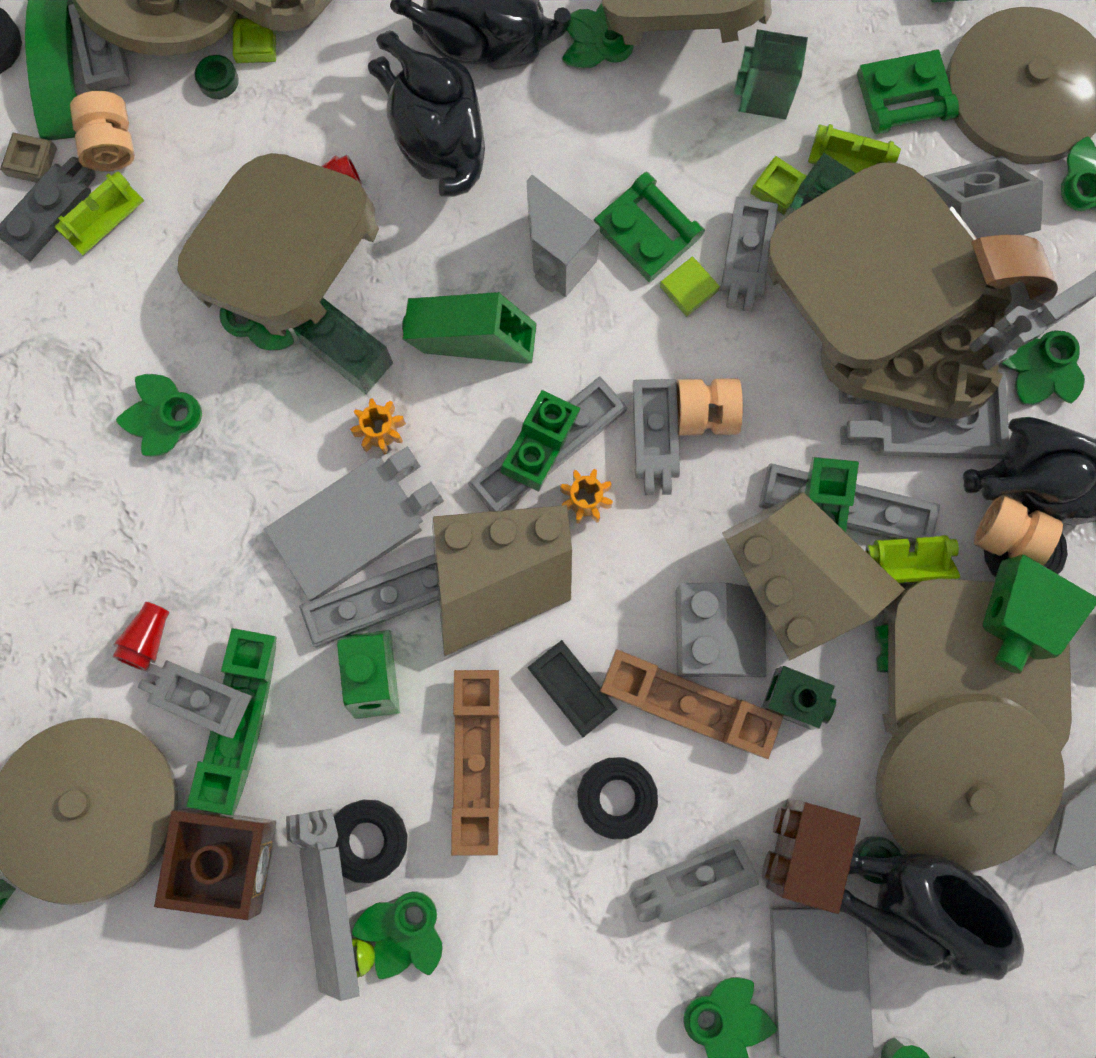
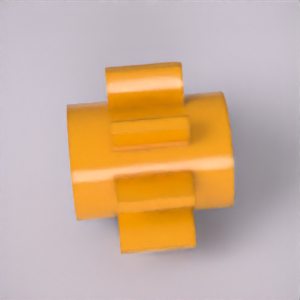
M373 398L369 399V406L363 411L358 409L353 411L359 420V425L353 426L350 430L354 437L365 436L361 444L364 451L367 452L372 446L380 447L384 454H387V446L393 441L396 443L403 442L400 434L397 432V428L404 426L406 422L403 416L397 415L392 417L395 411L392 401L387 402L383 407L376 405ZM382 420V431L374 433L375 421Z
M593 469L590 476H581L577 470H574L572 486L568 484H561L560 492L570 496V499L564 501L561 506L567 505L568 510L572 509L576 513V523L578 524L582 521L583 516H592L593 520L597 523L600 521V513L598 511L600 507L606 509L612 507L613 501L603 497V493L608 492L612 484L610 481L601 484L596 479L597 469ZM580 489H585L588 494L595 492L593 504L588 505L585 499L577 501Z

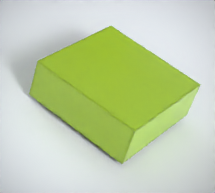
M248 18L236 19L233 25V58L235 62H276V31L260 26Z
M775 156L752 186L750 194L761 201L777 203V211L785 215L807 185L809 177Z
M693 256L660 283V288L686 317L714 296L720 288L718 283Z

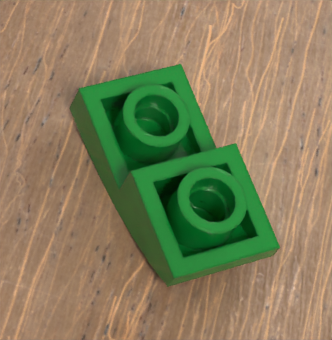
M541 390L522 424L519 436L501 466L500 473L539 492L581 408Z

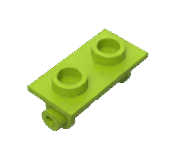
M819 124L808 163L855 175L861 170L878 163H896L901 148L894 145L893 141L885 143L835 129L832 124L828 126Z
M118 171L112 176L108 173L105 176L107 179L65 217L60 216L58 218L60 222L54 226L82 256L145 201Z
M947 535L916 538L914 552H909L910 543L908 539L875 540L873 545H866L865 552L898 583L933 579H958L961 576L951 558L959 554L957 539H949Z

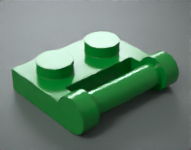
M939 49L862 64L857 71L871 127L876 135L889 132L891 127L935 118L947 121L958 117V99L955 94H952ZM928 97L934 98V102L890 111L885 107Z
M644 172L627 191L596 216L594 222L600 226V233L650 283L702 237L705 229L697 221L691 222L656 186L657 180L649 172ZM645 198L680 236L672 241L636 204Z

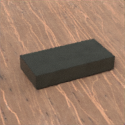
M563 640L527 667L582 737H585L618 710L607 695L599 692L600 686Z

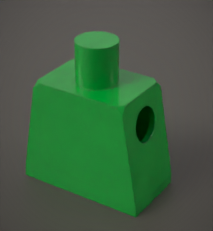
M1024 554L1002 560L983 621L985 631L1003 640L994 662L1005 670L1020 674L1029 656L1037 660L1058 657L1095 608L1096 596Z
M391 630L346 635L337 640L343 703L355 719L400 713Z

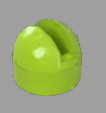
M355 937L352 938V945L357 947L359 970H356L358 978L367 974L373 967L375 952L371 942Z

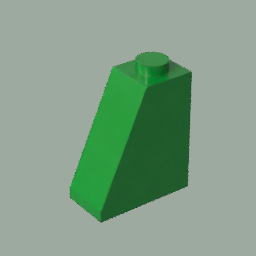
M500 292L408 298L406 315L402 321L403 340L424 354L524 364L532 363L537 323Z

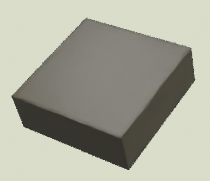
M13 132L0 170L6 176L37 183L51 168L57 147L52 141Z

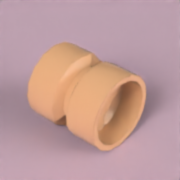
M90 91L74 97L70 102V112L73 129L76 132L75 143L78 161L81 165L95 171H114L129 166L134 161L135 155L131 134L128 131L129 120L126 103L122 97L107 91Z
M677 379L679 436L702 435L706 429H711L715 435H737L740 433L743 415L740 379H714L710 385H706L702 379ZM709 404H715V408L709 409Z
M1003 494L995 499L985 512L975 533L974 545L999 556L1008 551V558L1024 554L1044 566L1059 542L1063 523L1039 510L1028 515L1027 507L1023 506L1022 502Z

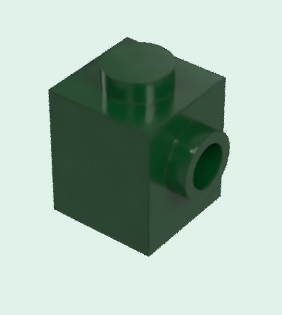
M781 666L775 669L761 708L781 715L783 719L807 729H820L822 723H829L834 713L836 699L831 696L835 686L789 667Z

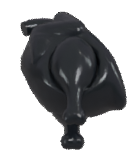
M391 0L390 3L391 10L410 19L413 30L431 49L443 58L452 59L458 63L487 64L494 70L534 62L540 50L563 36L571 23L570 11L564 7L558 8L555 11L554 19L544 16L539 0H424L422 7L412 0Z
M389 30L378 35L376 42L379 48L391 53L398 59L403 68L395 77L391 71L389 61L384 56L371 60L367 66L369 73L379 80L388 95L386 104L387 118L400 151L421 177L429 180L441 178L439 181L440 196L455 197L468 193L480 179L485 154L480 107L470 72L465 66L455 60L445 57L438 58L410 48L399 39V36L394 31Z
M1033 417L1012 419L1008 426L1012 434L1005 451V457L992 468L982 471L968 469L963 473L965 492L977 493L982 489V496L985 500H995L1003 494H1011L1014 499L1022 502L1023 506L1027 507L1031 512L1039 510L1062 521L1066 525L1072 526L1096 521V439L1075 430Z
M853 853L849 875L862 874L881 878L883 882L878 892L877 908L858 899L845 889L840 912L847 913L865 924L894 954L917 965L933 966L935 969L969 978L977 977L1000 980L1008 972L1022 965L1024 945L1013 914L1003 898L983 877L973 875L956 861L942 856L904 854L888 858H878Z

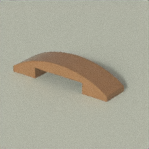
M995 235L981 237L971 242L986 284L1004 289L1017 282H1022L1026 287L1030 300L1042 304L1055 297L1058 285L1043 245L1037 239L1024 235Z
M618 649L614 652L599 691L661 719L765 759H769L783 720L781 715L699 685Z
M454 670V797L451 856L498 855L500 799L499 670Z

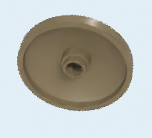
M73 0L79 16L98 36L123 49L156 56L182 55L204 49L225 36L233 27L239 15L238 12L218 0Z
M1015 7L998 11L983 18L960 40L949 61L946 74L952 94L957 96L959 103V114L954 121L962 133L977 147L994 157L1003 156L1013 163L1043 164L1067 157L1070 149L1077 142L1087 136L1091 138L1096 133V38L1081 24L1052 10L1038 7Z
M964 694L949 697L927 706L908 719L886 746L876 776V800L879 812L894 839L909 854L942 856L956 861L968 871L993 867L1014 858L1029 848L1044 833L1053 820L1064 790L1065 771L1063 758L1051 732L1023 706L1006 698L990 694Z
M103 718L69 720L47 728L32 737L10 757L0 771V870L23 892L35 898L60 905L74 906L101 902L119 895L134 886L147 875L163 855L171 811L178 810L176 780L166 757L151 740L138 730L118 721Z

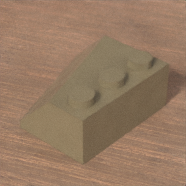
M802 491L722 532L789 661L874 619L905 590Z
M567 505L433 516L432 534L444 657L571 600L572 544Z

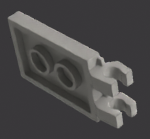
M1096 271L1035 311L1018 305L994 325L996 328H989L973 341L969 347L973 352L978 351L984 345H988L991 350L993 349L994 354L982 363L987 370L1003 363L1016 354L1018 348L1032 342L1043 334L1045 330L1096 297ZM1011 324L1015 325L1008 332L1003 331L1006 328H1008Z
M999 372L1003 373L999 387L986 404L975 414L960 419L942 418L857 398L839 389V403L860 405L870 402V420H849L847 426L840 428L841 445L862 446L871 444L872 451H878L879 456L1003 459L1009 442L1006 373Z
M408 446L389 457L386 462L381 457L377 460L374 458L369 459L264 528L309 601L324 596L421 532L422 530L419 527V524L423 522L421 517L444 502L432 482L412 493L409 498L404 493L398 482L421 467Z
M332 808L286 816L287 840L300 847L299 852L319 992L340 1001L359 997L360 993L339 848L335 847L338 833ZM309 821H311L313 825L311 832L308 829Z
M770 908L777 1055L784 1058H869V1056H874L866 925L843 912L836 914L819 908Z

